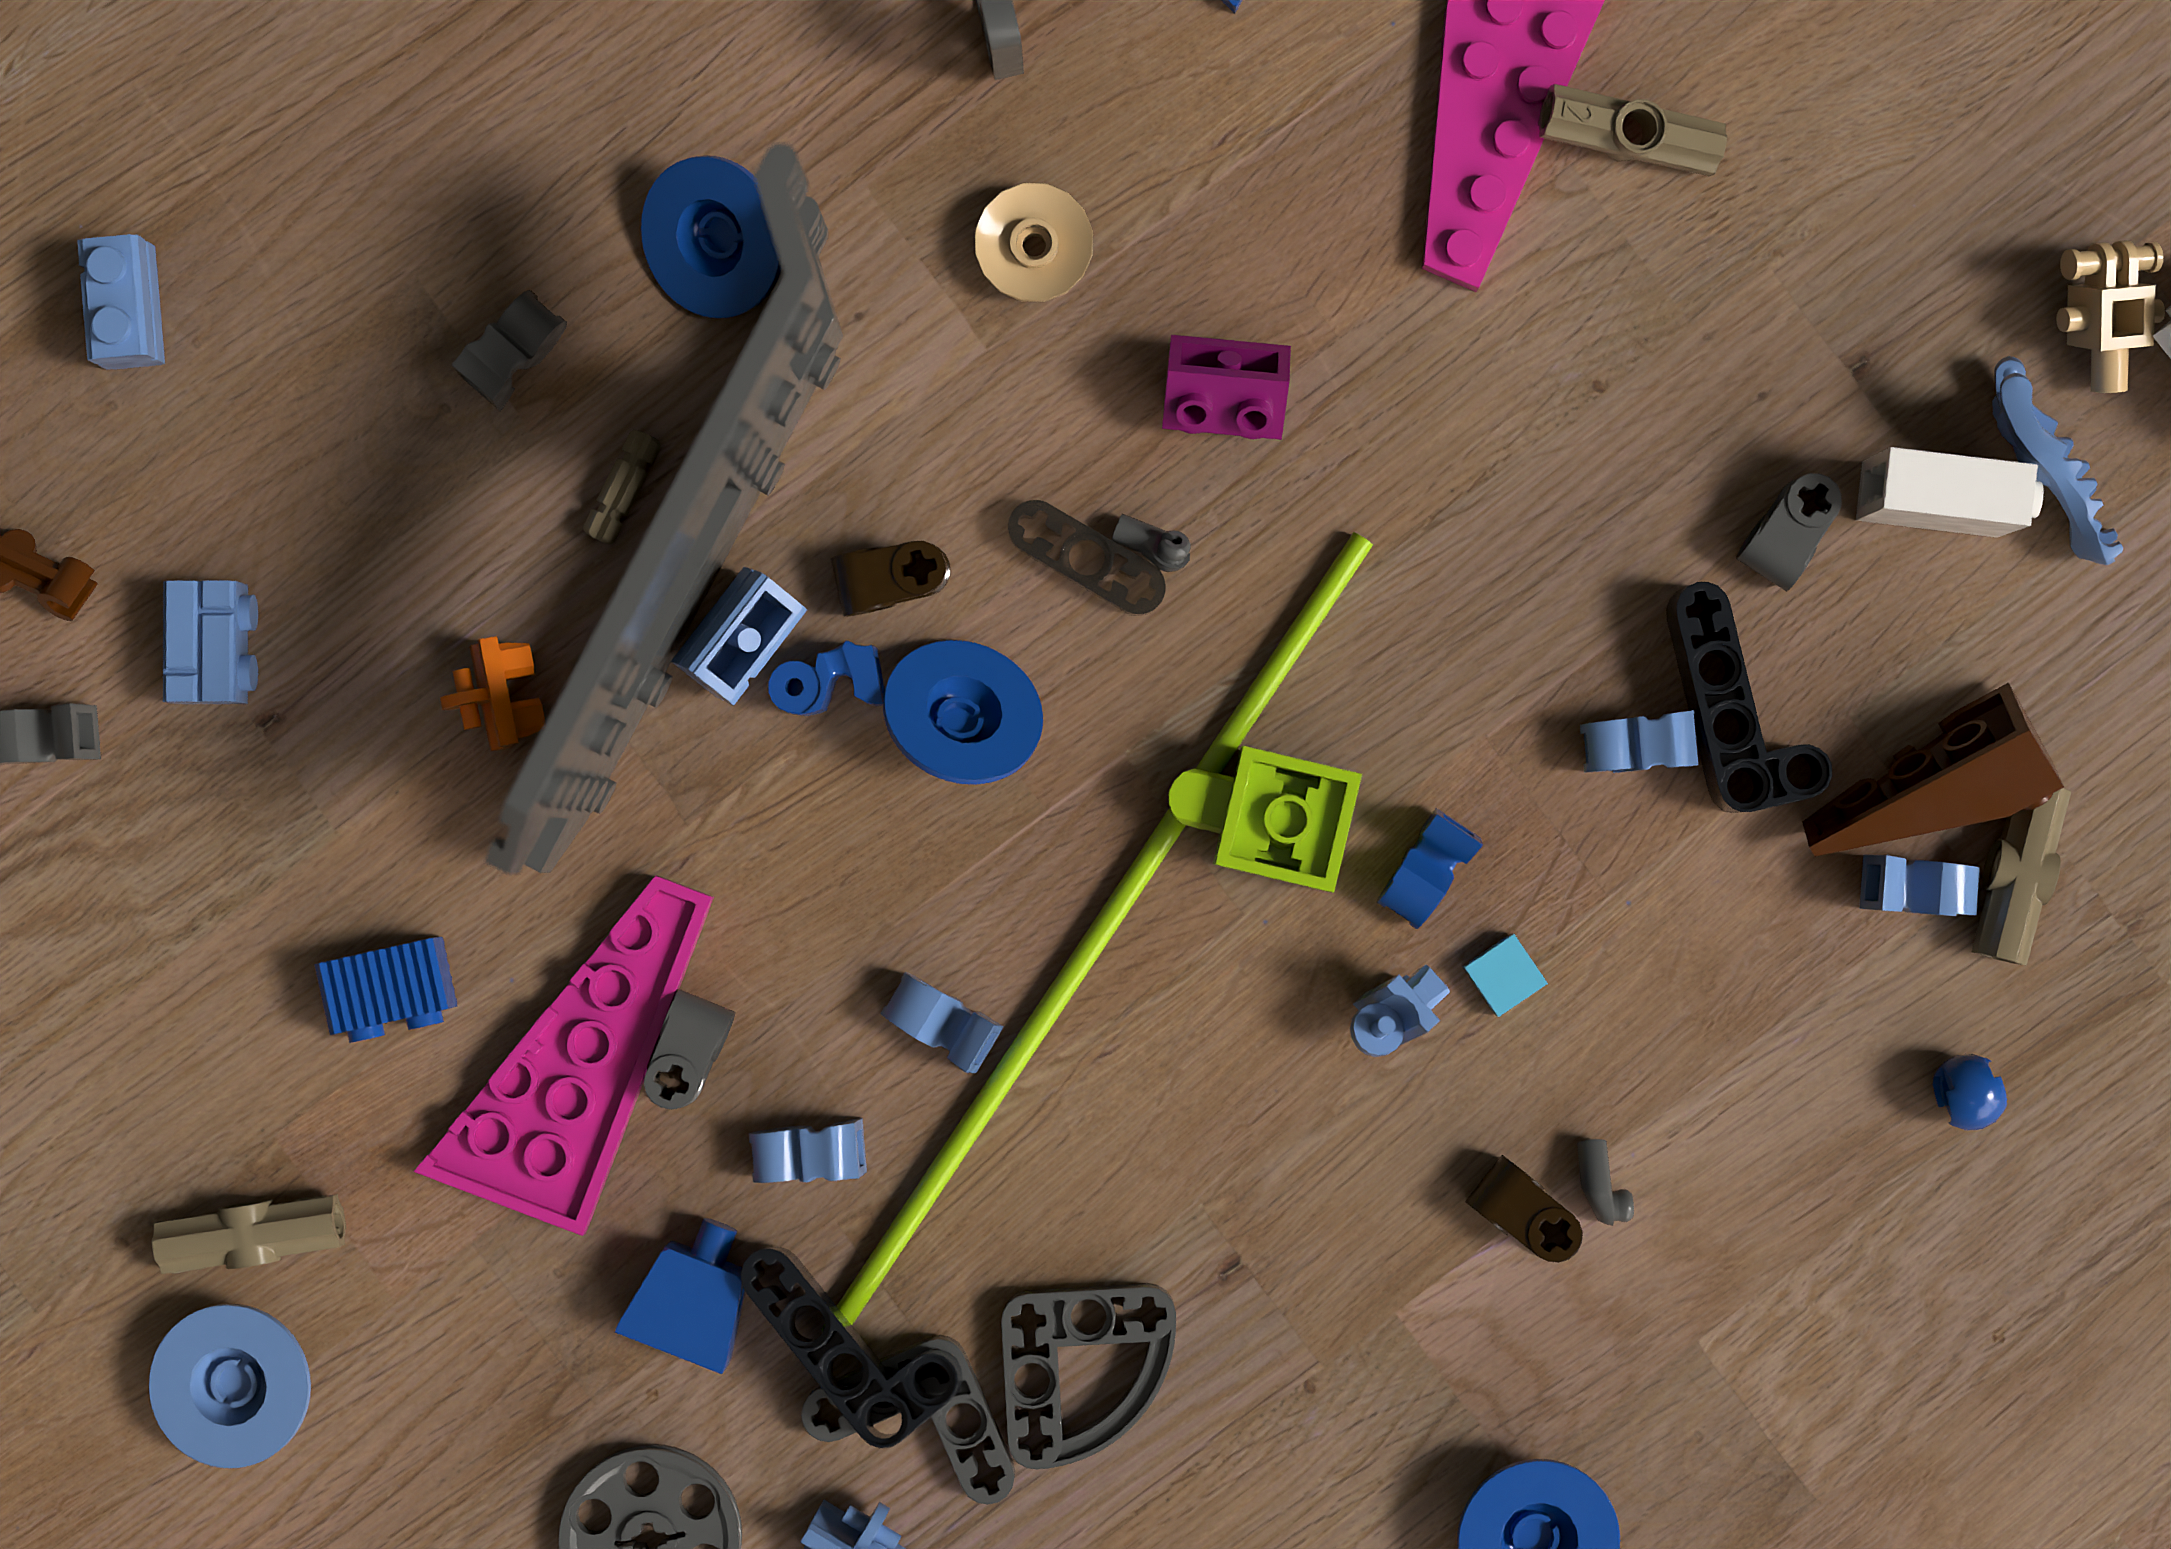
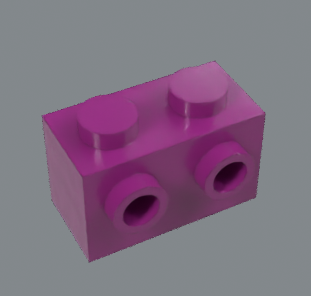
M1171 335L1162 429L1181 430L1190 434L1213 433L1241 436L1247 439L1267 438L1282 440L1290 382L1291 346Z

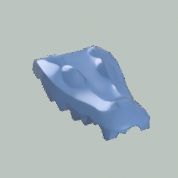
M2012 356L2001 359L1994 368L1996 396L1992 401L1993 415L2001 435L2013 446L2019 463L2038 465L2036 481L2042 482L2044 486H2047L2053 492L2069 518L2070 547L2076 556L2080 559L2102 565H2109L2115 562L2114 558L2122 553L2123 546L2119 541L2113 543L2118 537L2114 528L2100 530L2102 524L2094 518L2096 512L2103 506V502L2101 499L2090 498L2096 491V479L2082 478L2090 469L2089 462L2078 458H2068L2074 446L2073 440L2069 437H2056L2054 433L2058 421L2043 413L2032 404L2033 387L2025 376L2026 370L2021 360Z

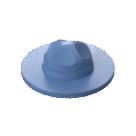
M219 1304L203 1308L188 1315L166 1334L158 1346L151 1364L149 1396L152 1410L160 1428L171 1443L181 1452L209 1466L241 1468L259 1463L271 1457L287 1445L295 1436L306 1416L310 1401V1372L300 1344L288 1328L279 1320L251 1306Z

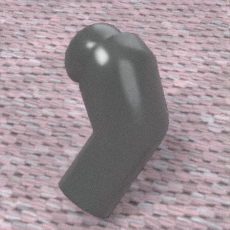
M1123 513L1121 514L1111 540L1112 542L1141 553L1159 570L1164 572L1178 571L1184 568L1190 561L1189 552L1191 544L1185 534L1175 530L1165 531Z

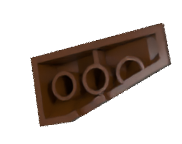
M2009 682L1954 711L1940 721L1938 725L1943 733L1922 749L1916 750L1915 747L1907 745L1893 756L1896 762L1890 767L1888 773L1878 781L1872 778L1859 780L1805 819L1802 823L1809 848L1814 856L2009 817L2020 810H2032L2042 806L2053 796V793L2064 788L2051 757Z

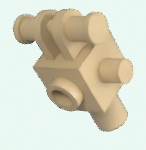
M2117 241L2112 245L2108 243H2094L2087 251L2079 252L2077 249H2068L2061 256L2060 268L2064 278L2076 280L2080 276H2085V284L2068 285V307L2059 309L2056 317L2057 326L2060 331L2067 332V345L2091 349L2090 391L2118 393L2128 391L2129 348L2154 346V323L2162 322L2165 316V307L2160 299H2155V285L2138 283V271L2144 270L2147 273H2153L2161 269L2163 251L2157 242H2148L2143 246L2137 247L2131 241Z

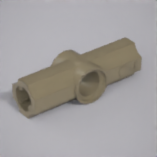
M1557 84L1549 87L1546 98L1542 103L1538 122L1540 138L1605 152L1609 157L1617 161L1635 159L1705 176L1716 174L1718 165L1724 157L1728 138L1725 131V123L1661 109L1656 103L1647 99L1626 101ZM1625 116L1636 119L1642 128V140L1639 145L1629 142L1624 136L1622 123Z
M2062 788L2053 793V796L2042 806L2032 810H2020L2006 817L2001 838L1996 839L1991 846L1984 866L1982 883L1983 888L1987 890L1972 948L1973 953L2027 966L2042 905H2046L2051 899L2059 879L2061 859L2060 855L2056 853L2071 795L2070 790Z
M326 1194L273 1204V1199L251 1201L218 1208L216 1213L159 1221L154 1223V1235L152 1238L154 1260L158 1264L161 1274H175L219 1265H226V1269L252 1267L279 1261L281 1256L338 1248L345 1245L346 1222L344 1209L340 1204L338 1194L328 1196Z

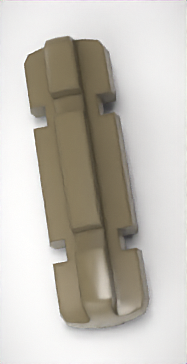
M632 430L629 433L621 449L625 452L623 459H616L596 500L600 505L597 511L591 510L584 524V532L587 535L605 544L615 542L623 525L619 520L622 514L628 515L648 475L644 470L647 464L653 465L661 449V443L656 438L640 430Z

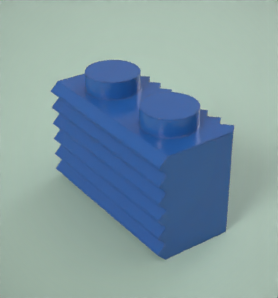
M443 937L424 939L314 964L329 1034L347 1032L349 1043L384 1036L383 1023L406 1018L408 1030L442 1023L444 1020L441 1010L457 1007L455 988L452 984L450 965L447 961Z

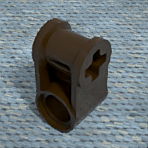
M911 541L885 548H868L831 558L843 617L884 610L896 606L897 603L932 596L939 593L947 585L951 575V567L947 555L939 547L926 541ZM922 553L925 559L937 563V570L928 573V583L925 585H921L918 578L907 575V568L916 565L915 555Z
M1504 1155L1500 1156L1465 1201L1507 1236L1511 1234L1534 1254L1548 1262L1560 1263L1569 1260L1578 1252L1582 1244L1583 1231L1577 1218L1544 1192L1545 1188ZM1562 1218L1564 1223L1561 1225L1560 1231L1566 1236L1564 1242L1558 1246L1550 1241L1543 1248L1541 1243L1545 1236L1539 1230L1540 1225L1545 1220L1551 1224H1556Z

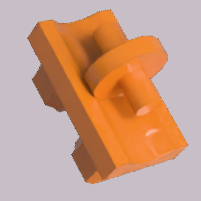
M497 636L477 640L478 644L470 646L478 689H474L470 668L454 670L452 672L457 693L440 697L442 710L460 708L464 730L482 727L478 705L481 704L490 752L508 749L517 744L518 739L542 731L546 722L539 698L510 703L506 681L534 675V662L530 644L509 642L499 644Z

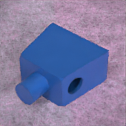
M704 1218L692 1248L679 1242L670 1241L663 1248L620 1319L615 1333L723 1374L732 1358L745 1296V1290L741 1283L742 1267L726 1261L737 1230L722 1222Z

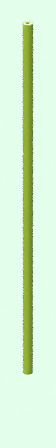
M1355 532L1352 533L1195 769L1221 774L1372 548L1373 544ZM1170 808L837 1304V1307L851 1325L854 1324L1186 825L1181 824L1172 815Z

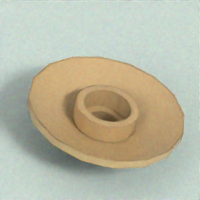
M1022 183L1002 191L984 208L975 229V255L983 275L999 292L1022 302H1046L1066 294L1084 277L1093 256V230L1085 210L1068 192L1047 183ZM1030 237H1039L1045 242L1046 248L1041 255L1030 256L1023 250L1024 242Z

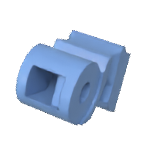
M1693 710L1664 714L1659 719L1649 720L1641 716L1580 725V732L1584 734L1586 763L1583 764L1584 773L1601 771L1618 773L1649 770L1652 766L1664 765L1666 768L1698 765Z
M1864 854L1859 909L1897 912L1904 910L1908 913L1956 916L1957 914L1977 916L1980 867L1923 860H1909L1906 863L1905 858Z
M905 972L887 1006H884L880 1014L915 1039L933 1048L942 1046L949 1050L947 1058L966 1073H977L1004 1026L981 1012H972L964 1006L961 1000L948 996L923 980Z
M863 1118L836 1122L823 1128L821 1131H815L811 1126L800 1125L749 1133V1142L752 1145L754 1170L752 1172V1179L754 1183L781 1182L797 1179L800 1182H811L816 1178L822 1177L828 1181L860 1178L867 1173Z

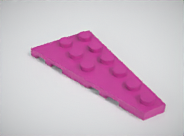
M1447 0L1444 13L1436 126L1433 137V159L1422 269L1474 292L1478 291L1544 141V138L1539 137L1538 122L1542 103L1546 98L1548 89L1553 84L1568 86L1605 0Z
M655 876L611 929L606 939L588 961L579 968L569 981L570 983L552 1005L544 1011L490 1077L485 1087L467 1109L459 1115L448 1129L449 1131L431 1153L423 1159L414 1172L578 1235H585L644 1083L646 1071L658 1045L664 1020L679 991L714 896L664 877Z

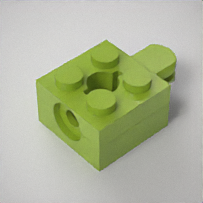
M1242 746L1233 777L1202 769L1185 771L1173 781L1168 792V805L1172 815L1181 824L1220 834L1213 860L1214 865L1334 893L1362 774Z

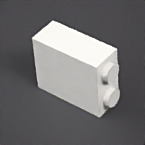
M1890 447L1862 462L1856 521L1998 538L2031 526L2032 518L2038 517L2042 507L2043 484L2036 481L2038 468L2036 464Z

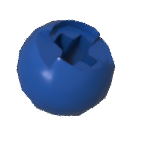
M1975 1054L1956 1055L1945 1061L1935 1072L1933 1077L1934 1094L1939 1108L1946 1106L1951 1117V1121L1948 1122L1950 1125L1964 1130L1984 1129L1995 1123L2005 1111L2007 1106L2005 1087L2001 1076L1994 1078L1988 1066L1989 1062H1992L1991 1060Z

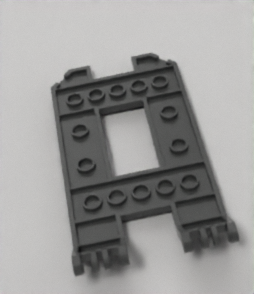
M778 143L771 146L754 174L784 275L504 802L498 821L509 826L510 829L506 840L496 836L490 845L485 862L507 874H519L524 865L539 873H550L584 826L593 811L601 814L607 806L617 782L609 778L648 705L657 708L669 689L673 676L666 673L671 660L676 654L760 493L762 492L769 496L778 483L785 466L784 463L779 461V457L816 387L823 390L828 387L839 366L841 358L836 356L835 353L843 338V333L819 259V254L828 239L829 232L818 204L813 198L806 196L809 188L808 180L795 150L787 144Z

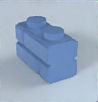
M131 234L77 240L79 266L85 269L80 274L87 360L98 364V366L104 369L113 370L165 364L155 246L145 241L139 235Z
M743 567L671 662L715 697L734 706L748 688V679L750 677L755 678L807 609L765 574Z
M230 580L163 581V702L173 704H248V691H255L258 683L257 659L255 655H248V631H255L257 628L258 603L255 595H248L247 584Z

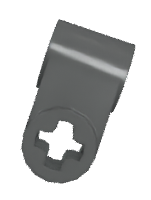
M1820 473L1807 474L1788 482L1768 512L1752 529L1737 553L1736 559L1786 592L1790 590L1810 563L1816 552L1817 545L1839 513L1842 505V494L1838 485L1830 477ZM1814 489L1818 493L1814 502L1821 510L1804 515L1801 512L1804 502L1797 495L1798 493L1803 494Z
M681 989L677 992L664 1020L658 1045L645 1074V1091L654 1104L660 1108L673 1110L688 1106L698 1098L713 1062L717 1060L734 1021L735 1011ZM678 1065L683 1068L681 1078L689 1083L687 1091L675 1092L672 1098L665 1094L667 1084L659 1080L660 1074L662 1072L674 1071Z

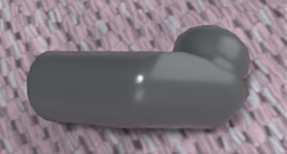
M1591 1139L1578 1142L1577 1151L1581 1188L1597 1220L1613 1226L1614 1221H1630L1634 1216L1633 1196L1626 1189L1612 1191L1607 1141Z

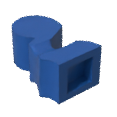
M845 641L835 649L817 654L815 667L801 661L783 663L772 672L768 681V692L771 700L779 709L791 714L801 716L820 714L828 709L836 681L842 676H848L853 679L854 696L870 705L883 706L885 685L878 648L873 645L859 646L850 641Z
M1435 808L1420 829L1419 839L1414 846L1407 849L1402 858L1403 862L1386 884L1376 903L1384 908L1387 906L1408 920L1410 926L1418 929L1446 895L1454 880L1452 871L1456 864L1460 862L1467 864L1483 846L1481 837Z

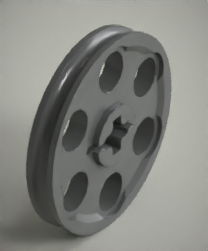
M649 1444L629 1447L597 1463L582 1478L570 1495L564 1508L559 1528V1549H649L646 1542L631 1540L634 1536L641 1534L645 1523H653L655 1532H665L666 1535L671 1534L669 1538L661 1540L657 1549H693L705 1543L714 1545L718 1549H741L740 1512L727 1483L713 1467L698 1456L666 1445ZM638 1461L647 1462L657 1470L659 1484L654 1491L646 1494L638 1493L628 1486L626 1470L631 1464ZM692 1484H701L708 1487L715 1498L713 1510L702 1516L690 1514L682 1504L681 1495L683 1490ZM590 1499H598L606 1503L611 1510V1524L604 1530L599 1531L586 1528L580 1521L578 1514L579 1507L583 1502ZM676 1532H685V1534H676Z

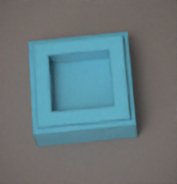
M1513 933L1463 966V969L1496 1017H1500L1548 984Z

